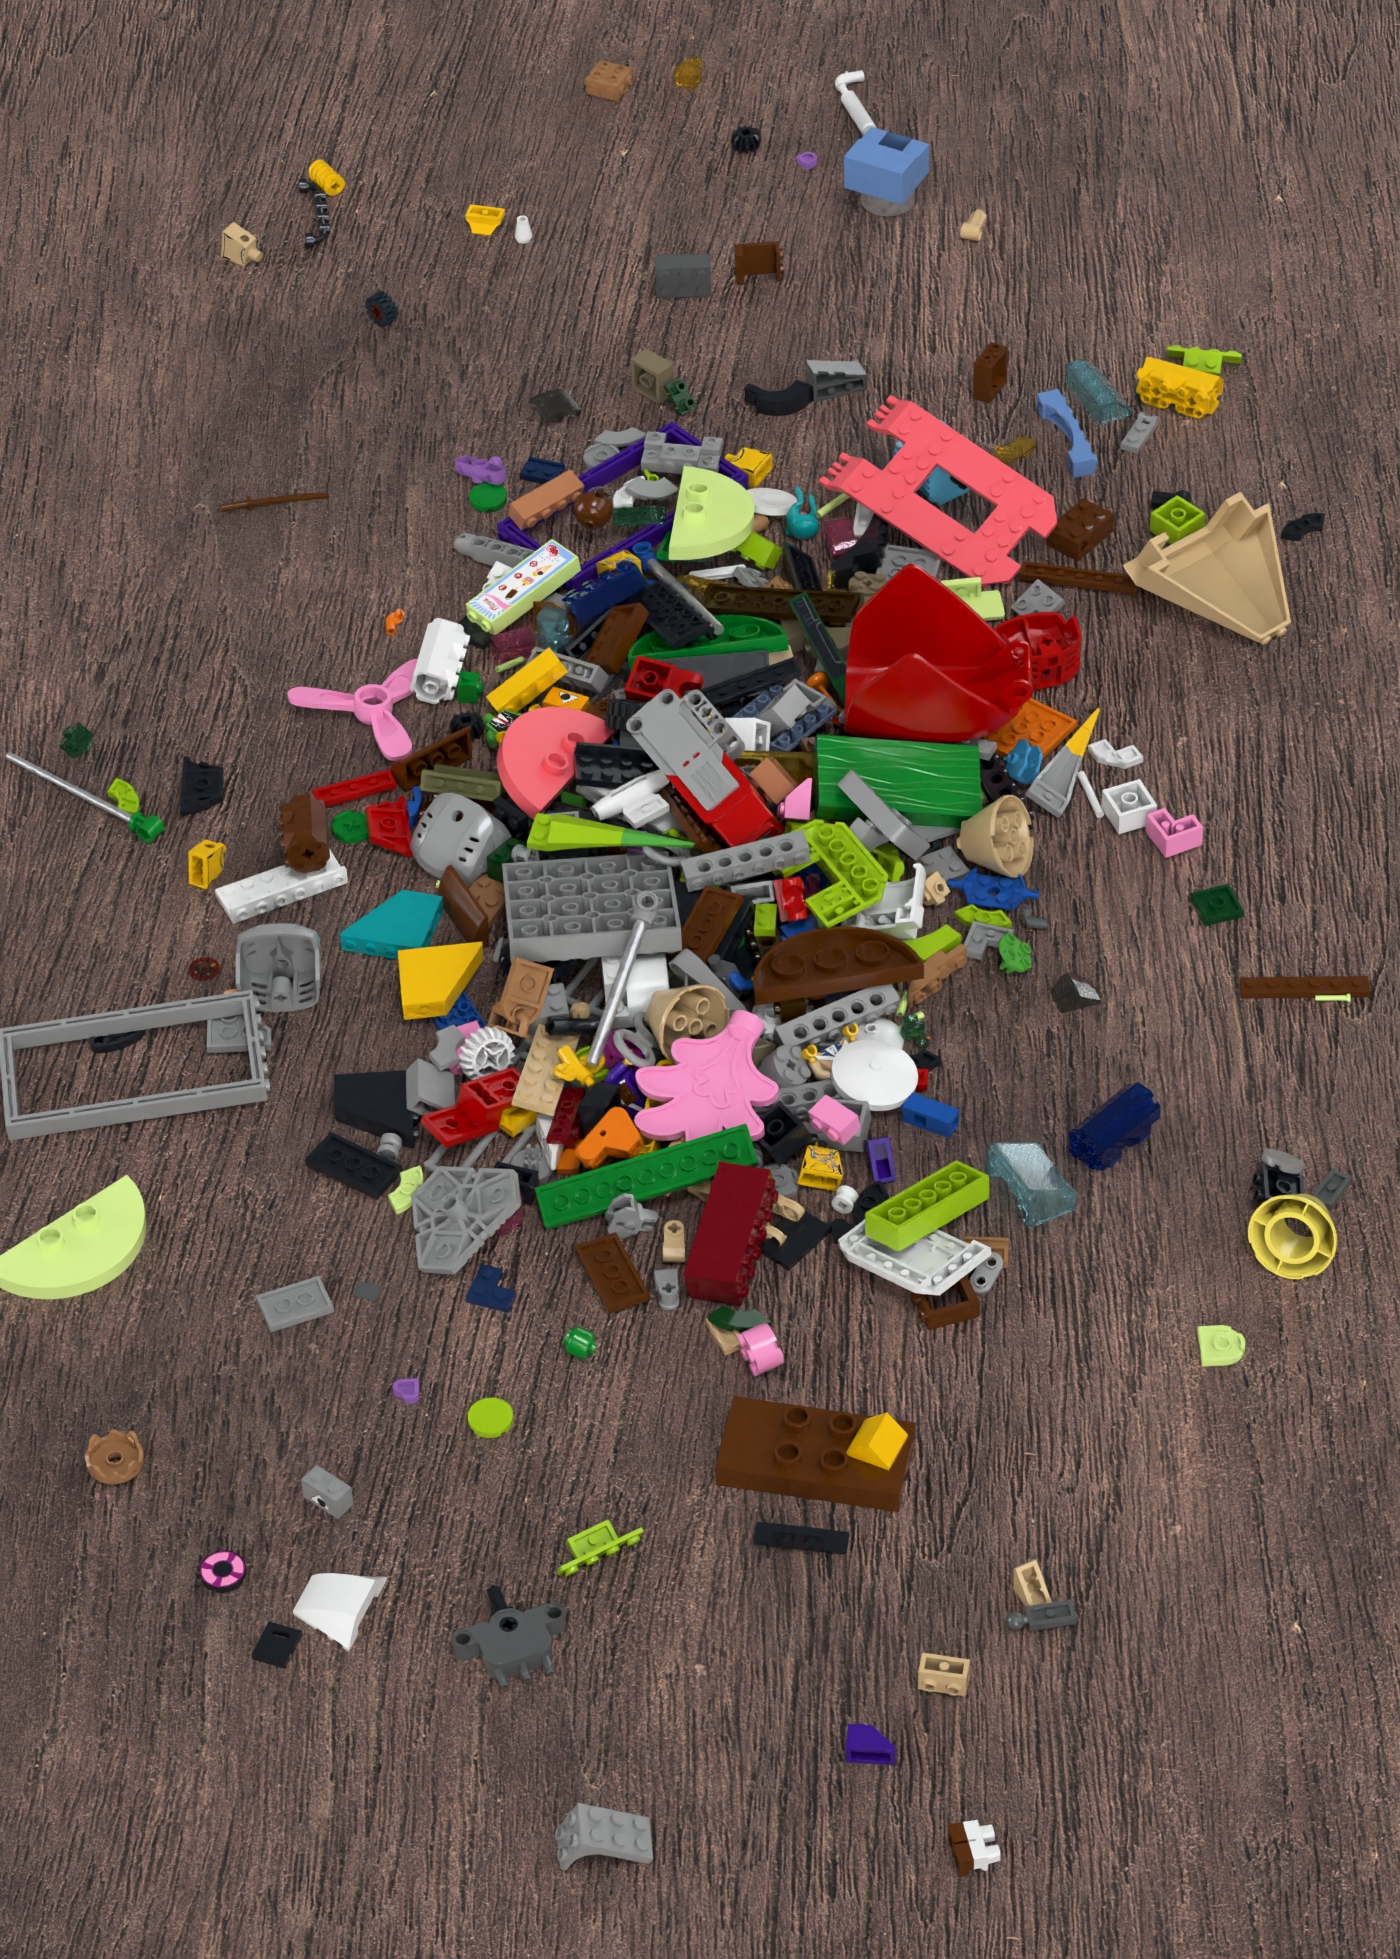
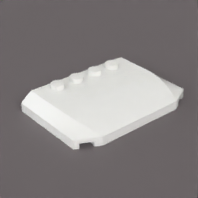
M865 1219L838 1239L839 1248L848 1261L918 1294L940 1296L992 1255L990 1247L976 1240L968 1244L938 1229L898 1252L867 1237Z

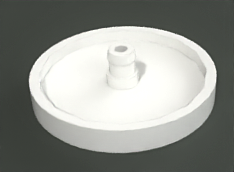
M771 488L747 490L754 502V513L771 516L786 515L791 506L797 502V499L792 494L782 490Z

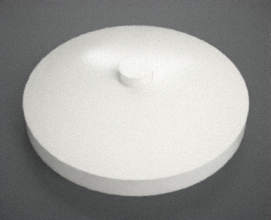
M866 1039L849 1043L837 1052L832 1063L831 1080L836 1091L845 1100L868 1101L870 1110L886 1111L900 1107L907 1101L911 1093L915 1092L918 1072L910 1056L899 1047L885 1041Z

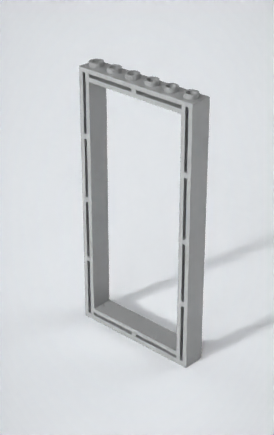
M253 990L0 1028V1067L5 1126L9 1141L267 1101V1092L271 1091L269 1078L265 1079V1075H269L267 1062H263V1059H266L265 1046L260 1044L264 1042L263 1030L258 1029V1027L262 1026L261 1014H256V1011L260 1010L259 999L254 998ZM244 1014L252 1080L20 1115L15 1049Z

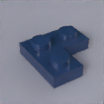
M481 1264L466 1295V1303L508 1313L516 1298V1291L498 1286L503 1276L502 1269Z

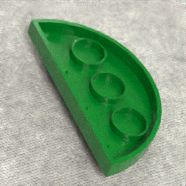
M713 615L724 626L722 634L715 635L713 633L714 640L710 641L703 634L699 639L692 640L682 648L673 650L651 631L638 639L630 648L628 653L629 669L631 673L637 655L658 660L768 650V653L789 650L788 638L782 627L766 619L745 615Z

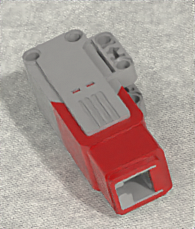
M664 689L629 718L626 727L631 735L699 817L720 839L724 840L729 848L779 836L786 831L766 806L763 796L733 762L745 750L743 740L702 692L692 690L680 699L671 689ZM701 699L699 704L694 705L696 700ZM707 728H708V730L713 734V736H714L715 738H713V737L711 736V734L707 731ZM737 741L735 746L730 747L732 742Z

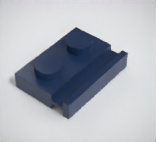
M529 456L528 462L525 463L519 473L520 479L545 484L561 475L565 471V464Z

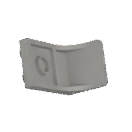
M577 1803L555 1832V1838L558 1841L557 1860L560 1863L561 1870H567L575 1860L581 1857L595 1854L650 1864L653 1860L649 1817Z

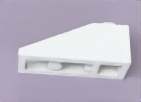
M536 1114L537 1137L550 1169L555 1170L565 1144L546 1143V1137L554 1116Z

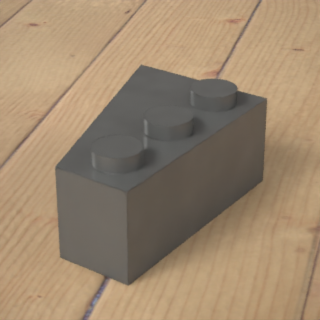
M806 360V384L812 386L814 403L867 390V375L859 362Z

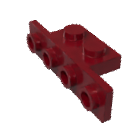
M565 1088L563 1090L546 1137L547 1144H566V1149H575L577 1141L581 1140L582 1136L581 1119L577 1108L579 1102L585 1096V1089Z

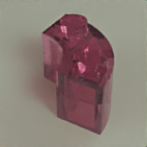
M845 516L822 520L825 538L830 545L832 557L842 556L859 540L858 536L855 537L852 519H848Z

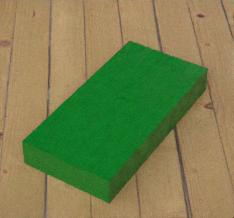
M831 735L816 736L812 747L815 818L855 821L859 817L864 822L867 819L871 822L837 785L851 769L891 809H896L912 825L961 829L962 821L968 820L982 810L979 746Z

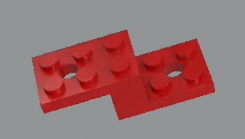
M514 1067L463 1083L460 1087L456 1105L423 1115L421 1124L446 1148L498 1131L503 1110L514 1107L511 1104L521 1074Z

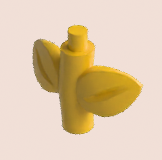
M566 1045L557 1053L563 1063L556 1065L553 1068V1073L569 1082L576 1078L581 1085H586L591 1089L595 1083L593 1074L603 1067L605 1056L601 1057L597 1068H592L586 1065L588 1055L578 1059L571 1047Z

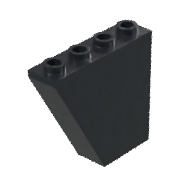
M676 880L674 887L682 929L704 889L688 892L685 881ZM742 895L744 901L714 953L719 955L721 960L732 961L756 911L752 899L745 895Z
M406 1070L334 1074V1109L337 1122L380 1138L385 1133H394L401 1137L402 1146L410 1149L415 1148V1140L419 1139L418 1126H414V1123H418V1114L407 1109Z

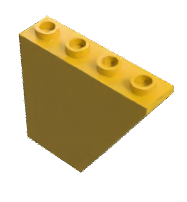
M482 941L398 950L404 1020L446 1016L484 960Z

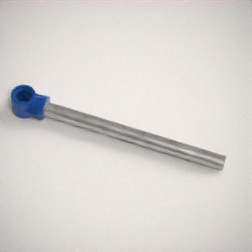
M639 542L633 546V555L640 559L642 569L647 572H653L665 585L668 584L673 592H677L681 599H685L690 607L693 606L698 614L701 613L706 621H710L715 631L713 633L715 635L723 633L724 626L660 564L661 561L656 558L657 554L652 551L650 543Z

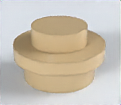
M576 1002L570 1009V1016L572 1018H588L590 1013V1007L585 1002Z

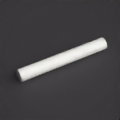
M1078 772L1077 777L1096 817H1103L1104 812L1085 772Z

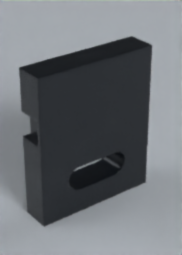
M268 1622L252 1653V1659L286 1669L290 1661V1654L294 1653L302 1637V1631ZM274 1635L283 1636V1637H286V1638H288V1639L281 1638V1637L274 1636Z

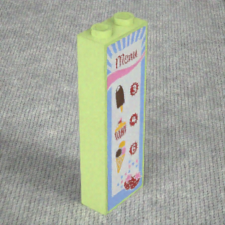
M551 539L466 603L468 619L480 625L484 631L496 636L580 572L579 557Z

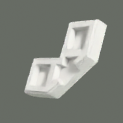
M1106 739L1088 745V752L1097 763L1126 769L1143 762V756L1134 745L1117 751L1113 749Z

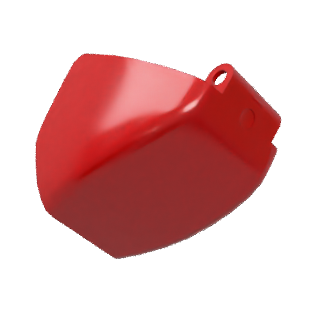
M908 564L899 570L859 609L853 619L845 680V733L871 739L940 744L978 739L993 734L1007 725L1019 714V708L1033 695L1032 648L1030 644L1023 640H1014L1007 644L965 601L919 565ZM1016 647H1021L1024 649V654L1022 656H1015L1012 650Z

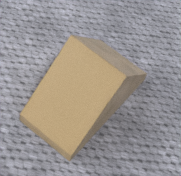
M1036 1559L1014 1568L1013 1589L1025 1606L1052 1602Z

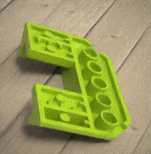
M815 819L794 830L803 829L809 846L811 861L773 871L775 876L781 874L783 878H786L816 863L833 885L805 899V903L817 918L818 928L826 927L827 929L881 901L889 878L885 870L845 823L836 822L835 824L824 823V820Z

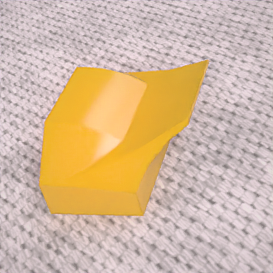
M470 204L465 217L472 233L491 235L495 228L501 224L505 216V209Z
M517 1106L505 1109L502 1112L499 1128L514 1137L536 1120V1114L543 1113Z

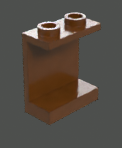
M778 241L734 245L737 285H744V275L776 273L777 282H781L780 274H784L783 263H780V260L783 259V248H779Z

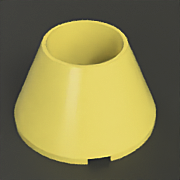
M1291 1194L1270 1198L1256 1209L1249 1222L1248 1239L1256 1253L1255 1257L1266 1269L1278 1276L1288 1279H1303L1304 1277L1317 1275L1327 1268L1335 1255L1337 1234L1334 1224L1324 1203L1315 1196ZM1291 1217L1303 1221L1309 1226L1313 1236L1304 1237L1294 1233L1287 1226L1284 1218Z

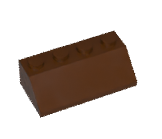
M465 727L390 764L391 773L396 784L404 792H407L421 784L423 769L434 770L435 764L456 767L472 759L470 728Z

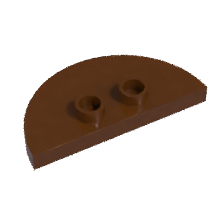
M853 926L813 929L783 940L762 957L753 977L755 1005L800 998L818 1000L831 993L844 991L856 993L868 987L924 979V964L909 945L884 932Z

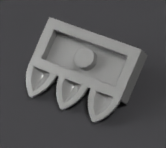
M736 567L733 572L738 578L739 583L744 586L764 587L769 583V580L760 577L763 573L756 569Z

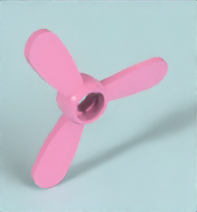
M418 659L409 660L400 666L382 685H365L357 689L355 694L311 687H295L288 691V701L293 705L301 707L354 712V715L360 722L372 726L375 740L384 757L391 761H397L410 755L413 750L408 734L392 715L393 703L415 693L414 690L413 692L410 690V684Z

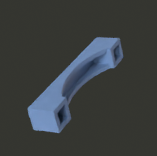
M1059 389L1037 393L1036 408L1042 420L1047 419L1056 424L1066 434L1071 443L1072 450L1067 451V467L1072 477L1076 478L1095 474V465L1098 464L1097 456L1092 453L1090 443L1086 442L1083 430L1079 429L1078 421L1074 419L1072 409L1067 406L1065 396L1061 395Z

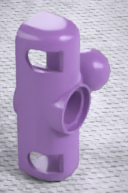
M461 456L455 459L457 473L472 478V481L475 483L487 482L493 485H501L505 480L506 468L503 467L501 458L497 456L491 457L489 461L470 456Z

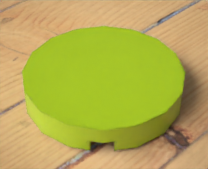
M484 1398L474 1403L468 1411V1426L480 1437H499L501 1433L508 1432L513 1424V1410L502 1399Z

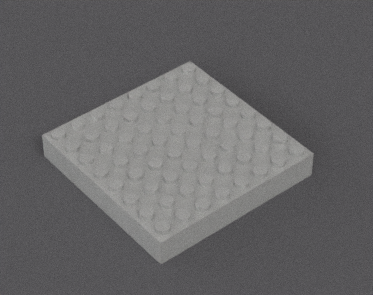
M669 851L658 852L669 857ZM644 853L502 863L511 963L514 957L531 962L545 963L550 960L568 961L577 958L587 960L591 957L610 958L623 955L634 926L631 919L637 904V898L639 894L645 891H651L658 897V913L654 918L652 926L646 928L637 954L652 955L658 952L675 953L682 951L681 925L671 866L657 863ZM645 903L643 906L649 908L652 904Z

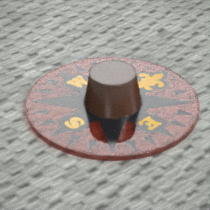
M204 957L193 961L188 971L192 978L199 981H207L218 975L220 965L215 959Z

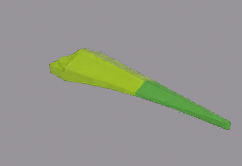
M536 813L527 840L528 849L541 851L608 846L695 848V843L558 813L555 816Z

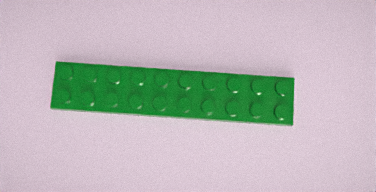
M747 1123L536 1187L535 1191L546 1230L605 1213L612 1199L624 1193L633 1194L638 1203L714 1180L719 1161L752 1167L759 1166Z

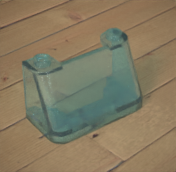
M1006 1141L987 1145L986 1171L991 1177L1002 1176L1019 1199L1018 1207L1024 1209L1027 1213L1024 1222L1029 1229L1076 1210V1200L1078 1199L1076 1190L1068 1185L1045 1154L1041 1144H1037L1035 1141Z

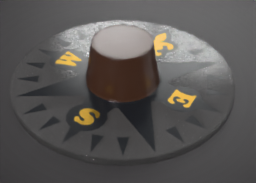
M598 486L588 491L595 493L596 497L604 499L605 496L613 502L615 492L609 487Z

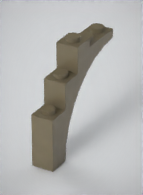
M773 618L774 622H779L778 625L785 630L792 653L805 649L807 654L811 653L814 660L818 658L798 620ZM852 626L825 627L843 661H847Z

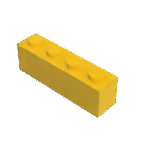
M547 648L487 695L486 698L498 713L503 710L517 713L562 678L568 671L553 651Z

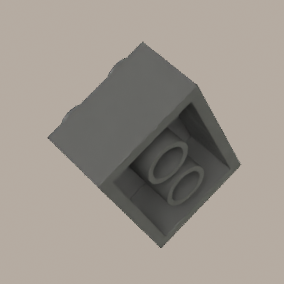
M710 254L655 255L657 298L712 297Z

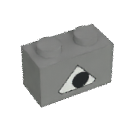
M318 1465L301 1479L303 1497L337 1519L354 1505L352 1488Z

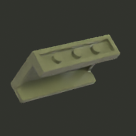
M435 764L434 770H422L420 790L441 794L455 793L467 798L493 801L498 796L503 799L510 797L501 782L499 773Z

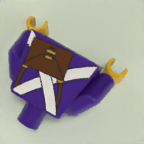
M625 1059L623 1062L619 1061L609 1071L603 1083L620 1085L622 1108L625 1109L630 1118H635L638 1112L644 1110L647 1096L640 1091L636 1083V1073L632 1067L627 1068L628 1065L633 1064Z

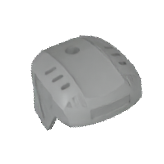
M442 793L432 801L420 819L413 833L410 848L416 862L435 878L441 880L447 866L452 865L466 886L470 887L481 873L487 872V856L507 841L511 834L498 818L487 812L479 804L459 794ZM463 813L462 820L456 822L457 815ZM471 838H475L479 842L471 841ZM465 848L472 849L473 852L465 851ZM460 858H464L466 861H460Z
M272 923L252 927L237 935V991L253 990V992L267 995L265 997L254 995V998H258L260 1002L266 1003L264 1005L259 1004L260 1010L258 1011H298L317 1004L321 988L322 962L320 938L315 930L302 925L299 926L298 924ZM288 978H293V989ZM314 981L312 984L308 986L300 987L301 985ZM251 983H252V984H256V985H260V986H265V987H267V988H266V989L257 988V987L252 986ZM313 989L312 992H309V993L304 994V995H299V994L302 993V992H306V991H309V990ZM313 997V998H312L311 1000H309V1001H306V1002H303V1003H299V1002L302 1001V1000H305V999H308V998Z

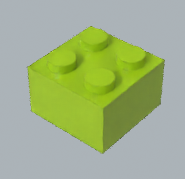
M1177 495L1150 513V531L1157 536L1165 532L1169 537L1167 542L1172 545L1204 528L1206 513Z

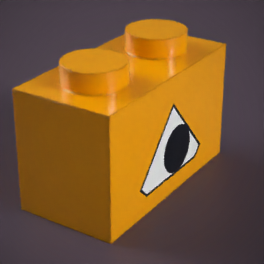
M552 687L543 700V708L564 707L586 712L590 706L589 697Z

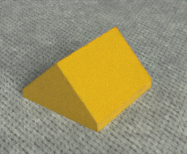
M887 1412L864 1420L846 1453L850 1457L889 1471L907 1440L908 1434Z

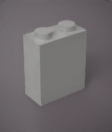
M769 879L725 885L726 891L748 896L752 899L753 904L775 901L773 883Z
M417 1058L406 1070L407 1109L423 1116L455 1105L454 1074L446 1070L440 1071L435 1065Z

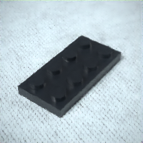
M332 1132L305 1159L306 1166L376 1200L402 1172L401 1165Z

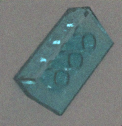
M1084 359L1066 364L1065 382L1099 425L1133 414V410L1098 367Z

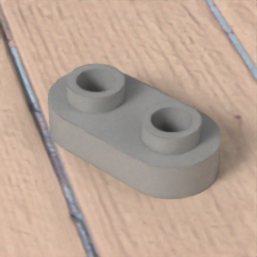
M991 1252L992 1255L979 1264L973 1272L970 1283L977 1295L989 1293L1003 1269V1260L999 1254ZM994 1260L996 1264L994 1266L988 1265V1261ZM983 1279L985 1283L983 1285H979L977 1283V1280Z

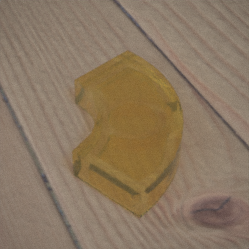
M1017 437L1010 445L995 446L993 456L1004 464L1013 463L1016 459L1027 457L1034 450L1036 439Z

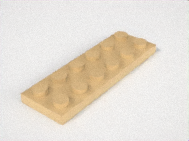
M538 1025L511 1105L554 1116L566 1081L553 1073V1068L563 1063L557 1053L566 1045H569L575 1053L580 1035L549 1036L545 1030V1025Z

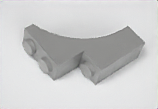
M892 808L895 814L905 824H907L909 827L912 825V823L907 818L900 814L896 809ZM858 817L849 827L869 852L890 841L868 819L864 822Z

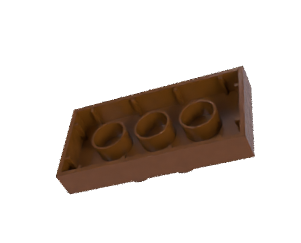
M734 1396L715 1466L716 1485L899 1512L916 1441V1423L895 1420L908 1434V1438L888 1471L850 1457L846 1453L864 1420L873 1416Z

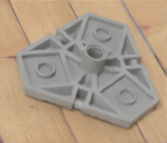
M439 1166L411 1195L414 1229L419 1232L415 1235L418 1269L423 1273L455 1275L468 1262L467 1260L471 1259L473 1254L485 1244L484 1241L489 1236L492 1237L495 1231L506 1222L505 1220L509 1219L521 1206L518 1174L513 1169L479 1168L477 1172L471 1167Z

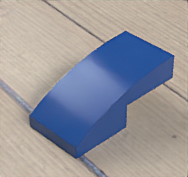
M420 786L413 787L412 801H407L406 810L410 830H413L420 812L422 793Z

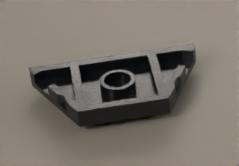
M187 756L183 758L181 817L223 801L224 769L222 767L209 765L203 761H200L198 764L190 761V757Z

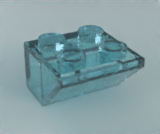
M545 605L536 616L538 647L545 650L550 648L556 653L570 639L568 635L569 621L567 620V611Z

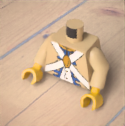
M855 1023L851 1024L852 1033L849 1031L848 1026H845L842 1030L843 1035L848 1037L849 1041L843 1039L817 1053L815 1045L812 1044L807 1046V1049L802 1050L801 1057L809 1060L808 1064L818 1081L831 1079L832 1063L837 1052L847 1044L858 1041V1039H855V1035L859 1029Z

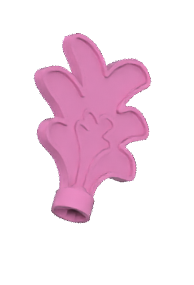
M736 1010L732 1013L726 1028L712 1038H680L675 1040L671 1047V1054L676 1065L649 1066L638 1069L635 1077L640 1091L650 1099L666 1102L662 1106L645 1109L637 1113L634 1118V1124L638 1132L647 1138L658 1141H670L685 1136L687 1142L747 1123L752 1141L761 1139L765 1133L764 1123L751 1106H769L779 1096L777 1083L761 1074L752 1061L753 1048L764 1029L762 1020L750 1012Z

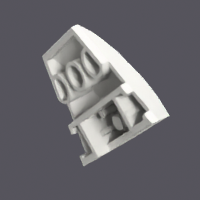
M336 1573L312 1575L293 1610V1614L314 1629L318 1628L327 1634V1638L330 1640H336L343 1645V1649L349 1652L358 1635L360 1622L373 1598L378 1597L387 1577L355 1576Z

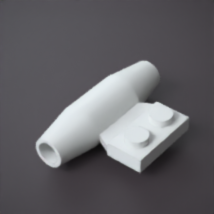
M660 769L639 776L609 792L591 807V811L594 817H597L600 821L623 813L624 818L637 829L670 811L669 804L659 794H656L669 784V779Z

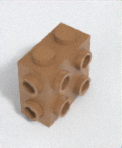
M600 60L592 68L589 76L585 78L586 94L619 101L625 95L628 87L633 84L632 68Z

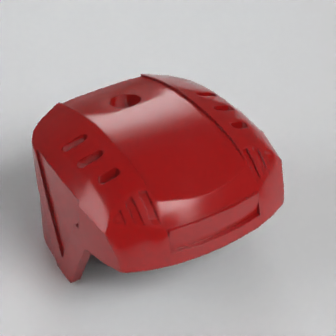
M1057 612L1030 613L1009 619L994 628L1007 644L1014 640H1023L1030 644L1032 648L1033 691L1067 683L1079 672L1082 634L1076 616H1071L1066 621ZM1016 647L1012 650L1015 656H1022L1024 654V649L1021 647Z

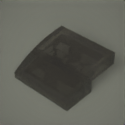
M565 389L547 391L529 400V403L546 423H560L563 421L564 416H580L582 411Z

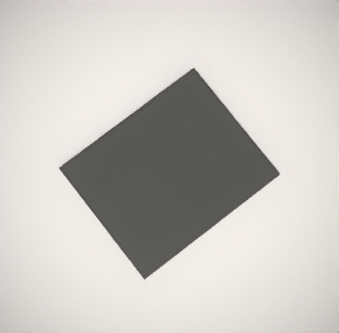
M359 1281L353 1296L376 1301L382 1286Z

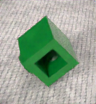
M460 671L457 682L458 702L478 704L480 694L483 693L484 682L480 679V673Z

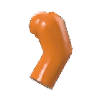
M397 609L386 617V633L388 635L396 633V626L405 617L403 610Z

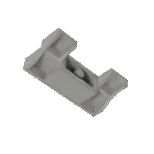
M647 431L641 459V471L647 469L652 472L682 474L684 466L718 473L723 438L704 437L702 446L666 443V433Z

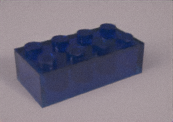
M623 560L616 564L615 569L611 571L605 570L600 573L599 578L596 580H588L582 584V588L567 592L565 594L566 597L562 601L571 618L581 625L645 588L648 584L635 563L630 560Z

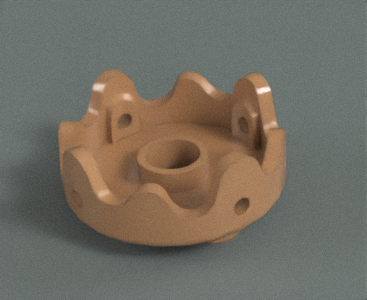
M111 1430L103 1438H100L97 1434L92 1435L85 1453L87 1470L95 1480L105 1484H121L134 1478L141 1471L144 1464L143 1448L135 1432L130 1430L127 1434H124L117 1430ZM117 1457L121 1459L120 1461L115 1463L110 1462L112 1458Z

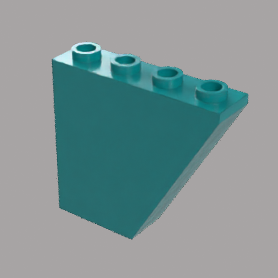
M401 890L341 932L342 950L398 959V950L429 947L444 912L443 896Z

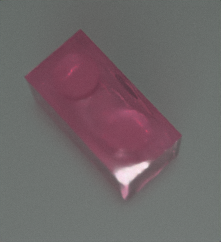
M529 626L491 636L492 654L498 665L520 656L524 659L529 658L534 647H536L535 637Z

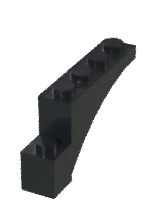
M873 513L869 526L859 540L840 558L831 562L830 575L836 589L849 586V580L858 571L882 567L883 558H885L884 549L887 547V528L890 524Z

